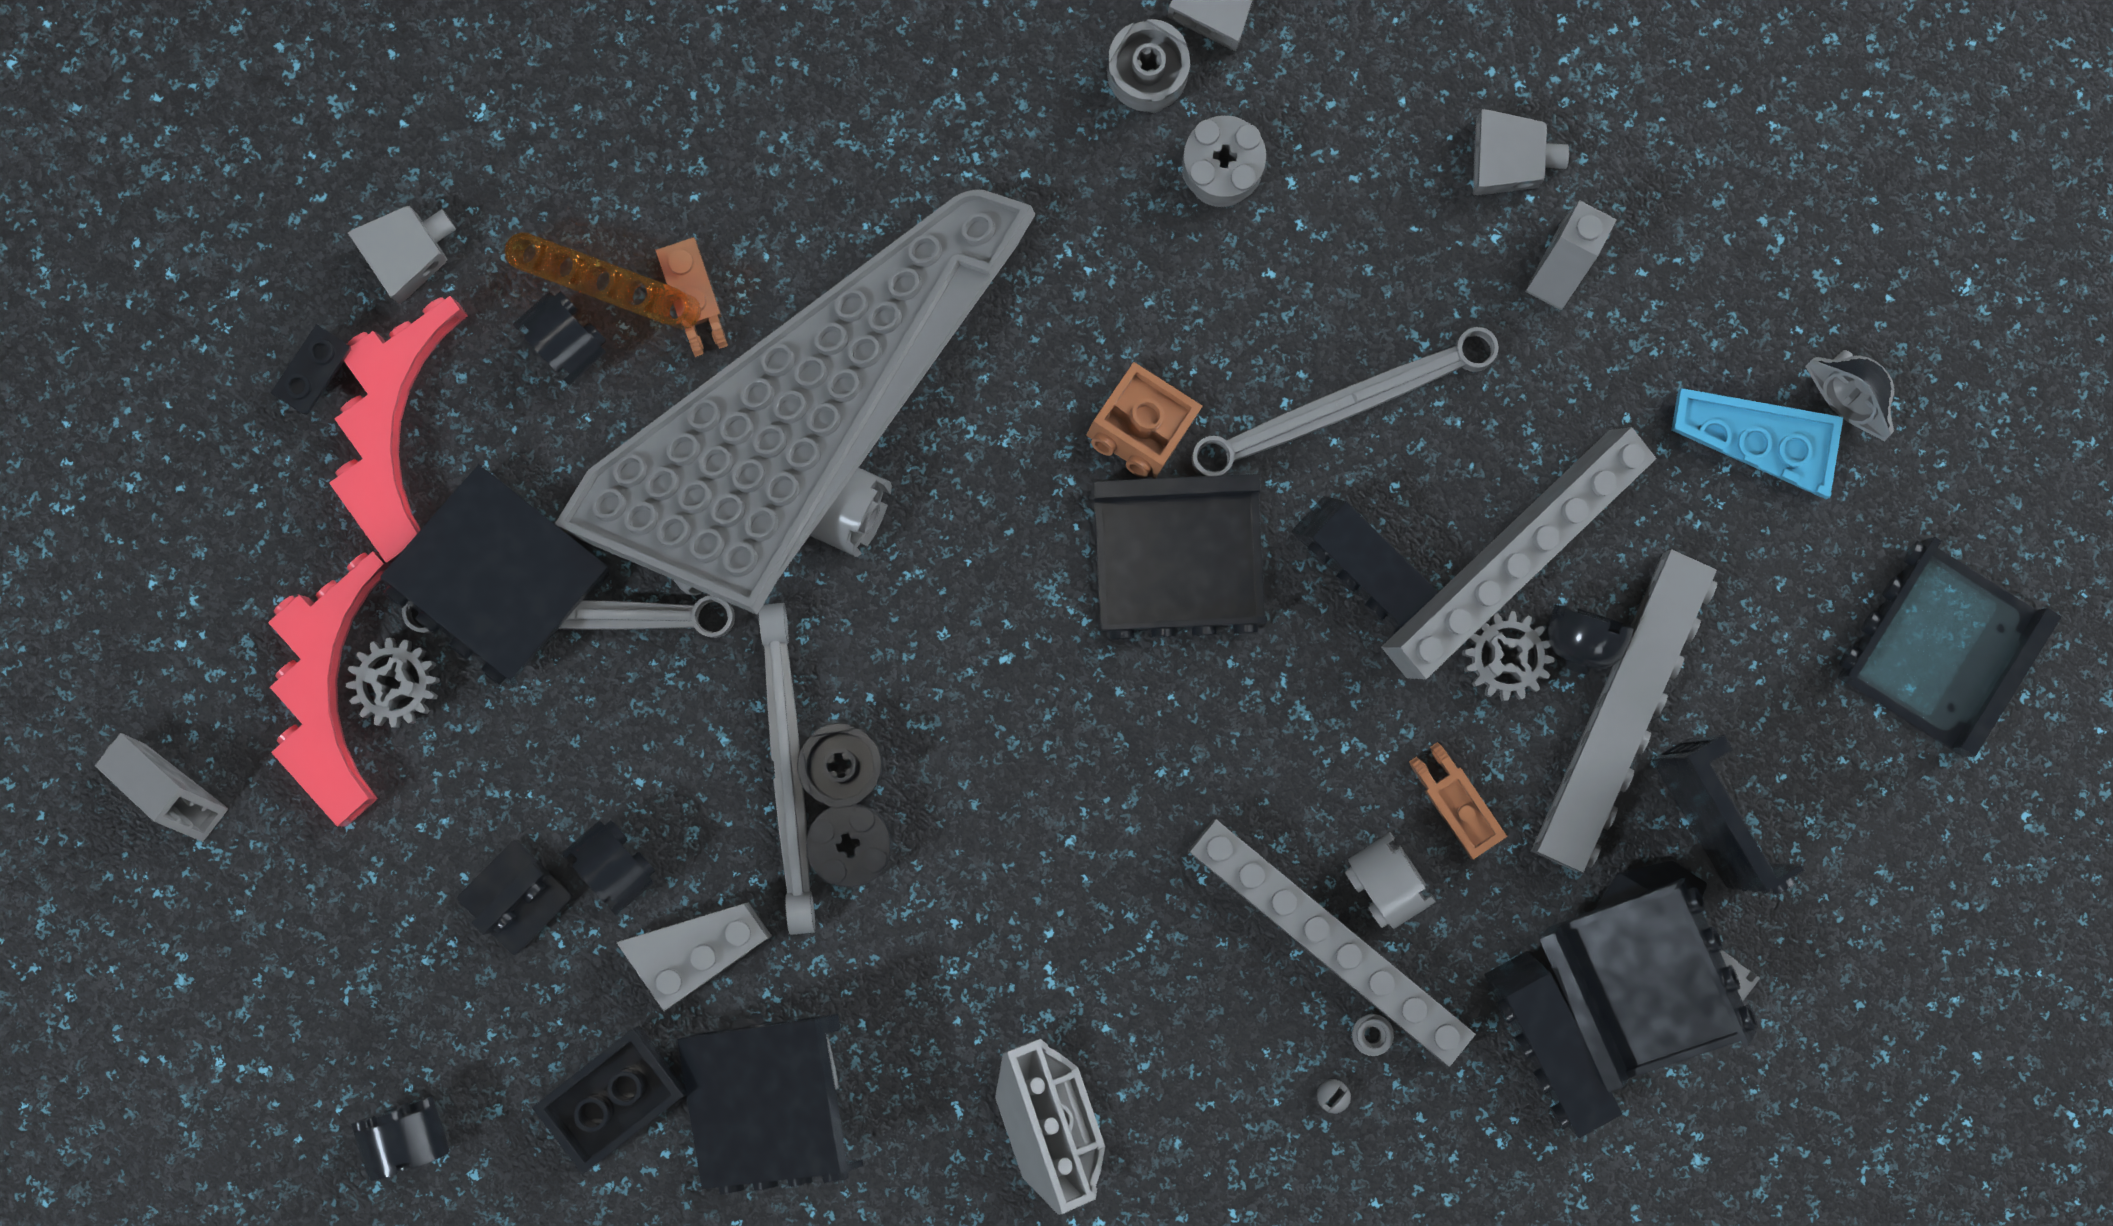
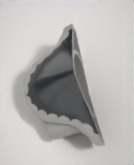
M1843 350L1833 360L1815 357L1805 366L1825 401L1844 420L1883 441L1894 432L1891 418L1894 384L1889 373L1878 362L1864 356H1853L1851 352Z

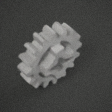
M1511 611L1508 612L1506 621H1503L1499 613H1495L1491 617V626L1485 623L1479 628L1480 635L1473 634L1468 639L1474 646L1473 648L1463 650L1462 655L1472 658V664L1467 665L1464 671L1476 672L1477 677L1472 682L1474 687L1483 683L1487 685L1485 696L1491 697L1497 690L1500 691L1501 701H1508L1513 691L1518 700L1524 699L1526 694L1525 687L1532 692H1537L1540 690L1536 679H1549L1550 674L1543 669L1544 664L1553 663L1554 657L1545 655L1544 649L1549 648L1550 644L1549 641H1541L1539 637L1545 628L1540 626L1531 629V616L1528 615L1521 622H1517L1516 612ZM1512 629L1522 633V635L1516 639L1506 638L1498 630ZM1485 643L1489 649L1488 663L1483 666L1482 649ZM1532 647L1535 655L1533 668L1528 664V651ZM1501 648L1504 650L1513 648L1516 654L1512 658L1515 665L1512 663L1502 664L1500 659L1504 656ZM1500 674H1510L1518 683L1505 684L1496 681L1494 678Z
M386 638L385 648H382L378 642H371L370 649L372 653L370 655L363 652L356 654L362 662L360 667L349 666L348 671L356 675V681L346 683V688L357 691V695L349 700L350 703L353 705H364L359 714L362 718H368L375 714L374 725L383 726L387 718H389L392 728H400L402 717L408 724L416 723L414 712L418 711L428 714L430 710L424 704L425 700L437 699L438 697L437 694L430 691V685L439 683L440 678L430 676L428 672L436 666L435 662H423L422 659L425 656L426 650L419 647L411 652L412 642L405 639L401 642L399 648H397L394 638ZM392 656V658L389 657L386 665L378 669L372 668L379 660ZM412 664L417 670L419 683L414 681L410 673ZM387 677H395L396 680L400 681L399 689H391L389 685L385 684ZM367 683L372 685L376 694L374 701L368 693ZM407 697L414 698L407 706L394 710V708H397L399 701Z

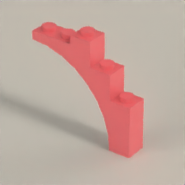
M451 296L445 300L443 297H440L429 303L423 309L424 315L413 323L406 321L395 327L389 334L391 338L386 342L383 337L372 331L369 334L367 332L360 333L347 343L351 346V351L344 362L368 395L364 398L361 395L356 396L346 402L341 407L343 413L334 419L363 459L359 462L353 459L342 465L335 472L338 477L329 482V484L387 564H391L421 530L412 514L402 482L399 458L401 420L410 389L423 363L443 337L468 316L460 304Z
M373 551L369 555L364 552L357 556L347 566L349 573L339 582L332 580L323 586L316 594L318 600L315 603L306 596L298 595L296 598L289 596L274 609L276 616L268 622L301 659L298 662L292 660L285 664L275 675L278 680L270 686V689L302 723L300 727L295 724L284 731L277 739L280 745L271 753L337 827L348 826L378 799L358 772L345 743L338 713L337 686L342 649L353 619L370 591L381 580L380 576L390 566L379 553Z

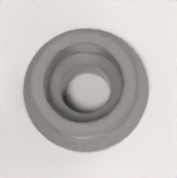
M1364 1015L1353 1026V1043L1365 1055H1381L1393 1043V1028L1389 1021L1380 1015ZM1370 1027H1376L1380 1032V1036L1375 1042H1368L1365 1039V1032Z

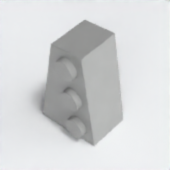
M748 902L616 943L663 1011H666L772 937V935Z

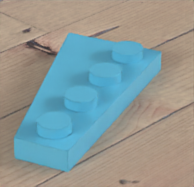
M1683 388L1678 390L1671 431L1819 497L1828 499L1831 496L1843 417Z

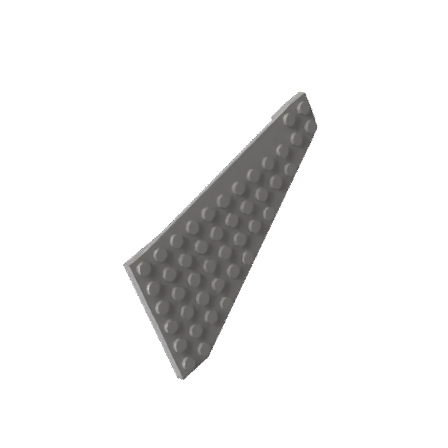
M970 190L950 199L588 469L555 522V525L574 538L758 615L780 576L1015 250L1035 216L1032 206L986 190Z

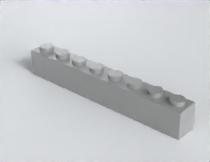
M1632 427L1609 430L1381 648L1406 678L1427 679L1657 458Z
M1672 549L1662 554L1631 624L1634 630L1623 657L1613 665L1531 852L1575 872H1584L1586 866L1592 868L1601 850V845L1597 844L1602 829L1608 830L1611 827L1618 808L1613 806L1619 791L1625 792L1634 776V770L1630 768L1636 753L1641 755L1650 740L1651 732L1647 731L1651 718L1652 716L1658 717L1666 704L1668 695L1663 693L1669 678L1674 680L1682 668L1684 657L1680 656L1685 641L1691 642L1694 639L1701 620L1696 618L1702 603L1707 605L1715 593L1717 582L1713 581L1717 569Z
M1217 819L1212 820L1189 848L1188 852L1447 1066L1450 1067L1476 1035Z

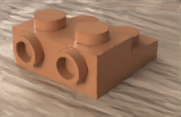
M1133 362L1094 419L1086 436L1092 439L1091 444L1099 453L1107 456L1114 453L1127 461V469L1135 476L1145 478L1149 475L1156 479L1200 412L1202 405Z

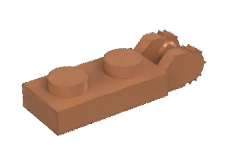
M693 237L657 249L656 253L680 325L686 331L694 356L703 355L704 348L695 325L707 321L710 322L715 344L718 345L719 349L727 347L728 343L719 319L722 315L696 239Z
M1437 742L1430 747L1432 755L1448 774L1447 776L1435 782L1425 763L1417 758V756L1410 760L1409 763L1421 783L1426 787V794L1470 859L1473 860L1502 841L1507 835L1461 767H1456L1444 748Z

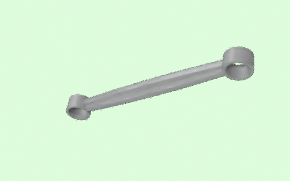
M1473 327L1466 330L1460 336L1454 347L1398 366L1277 416L1228 440L1218 436L1205 437L1194 448L1192 454L1193 468L1201 477L1225 476L1230 471L1234 461L1287 443L1411 392L1460 368L1472 372L1482 371L1496 358L1499 348L1498 341L1495 335L1488 329ZM1467 337H1481L1490 346V357L1483 363H1473L1464 356L1462 346ZM1207 444L1220 445L1227 452V464L1222 471L1210 472L1198 463V454Z
M712 595L699 599L695 605L582 600L558 629L635 630L695 628L702 635L718 638L724 636L732 629L735 622V613L730 603ZM711 602H718L726 609L728 620L721 630L712 633V631H707L700 626L698 617L703 606ZM406 604L402 608L403 620L410 629L421 633H432L425 627L415 623L410 605Z
M785 603L765 604L759 611V625L765 654L770 747L776 776L774 779V789L788 891L786 896L790 935L816 933V911L814 896L811 891L810 862L806 849L808 827L805 791L800 782L797 769L798 756L801 750L787 646L789 643Z

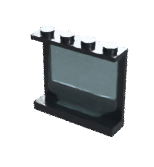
M1931 537L1922 540L1921 543L1916 541L1908 550L1903 560L1907 563V566L1900 577L1894 576L1885 587L1882 596L1886 600L1878 612L1873 610L1865 619L1861 627L1864 635L1857 646L1851 645L1842 656L1839 665L1843 669L1837 678L1961 757H1975L2062 616L2049 608L2036 610L1939 549L1938 546L1941 540Z

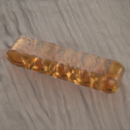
M517 233L509 238L506 243L505 256L509 264L534 276L676 329H689L700 318L701 309L697 299L675 287L529 233ZM534 244L535 256L529 263H525L523 259L524 251L529 245ZM571 258L572 270L567 276L562 277L560 275V265L565 259ZM607 271L610 277L609 284L605 289L599 291L596 285L597 278L600 274ZM645 285L647 290L646 298L641 304L636 305L633 300L634 292L639 286ZM682 299L684 311L681 316L673 319L670 314L671 305L676 300Z

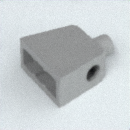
M1172 0L1167 17L1236 52L1253 0Z
M1482 109L1476 118L1473 195L1538 188L1545 179V168L1567 169L1569 145L1546 143L1547 125L1542 121Z
M405 206L348 232V234L389 296L398 304H401L446 263L447 257L437 242L455 231L456 228L443 209L422 221L410 206Z

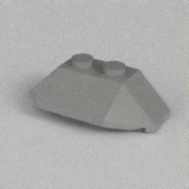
M1041 1039L1003 1053L995 1099L1022 1178L1058 1215L1095 1200L1097 1194L1096 1184L1101 1173L1105 1144L1079 1068L1063 1055L1048 1047V1044Z

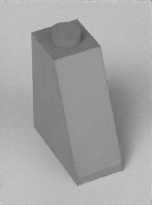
M1579 200L1561 221L1525 292L1562 310L1598 257L1617 219Z
M120 733L95 765L152 821L203 842L228 811L225 805L148 745Z

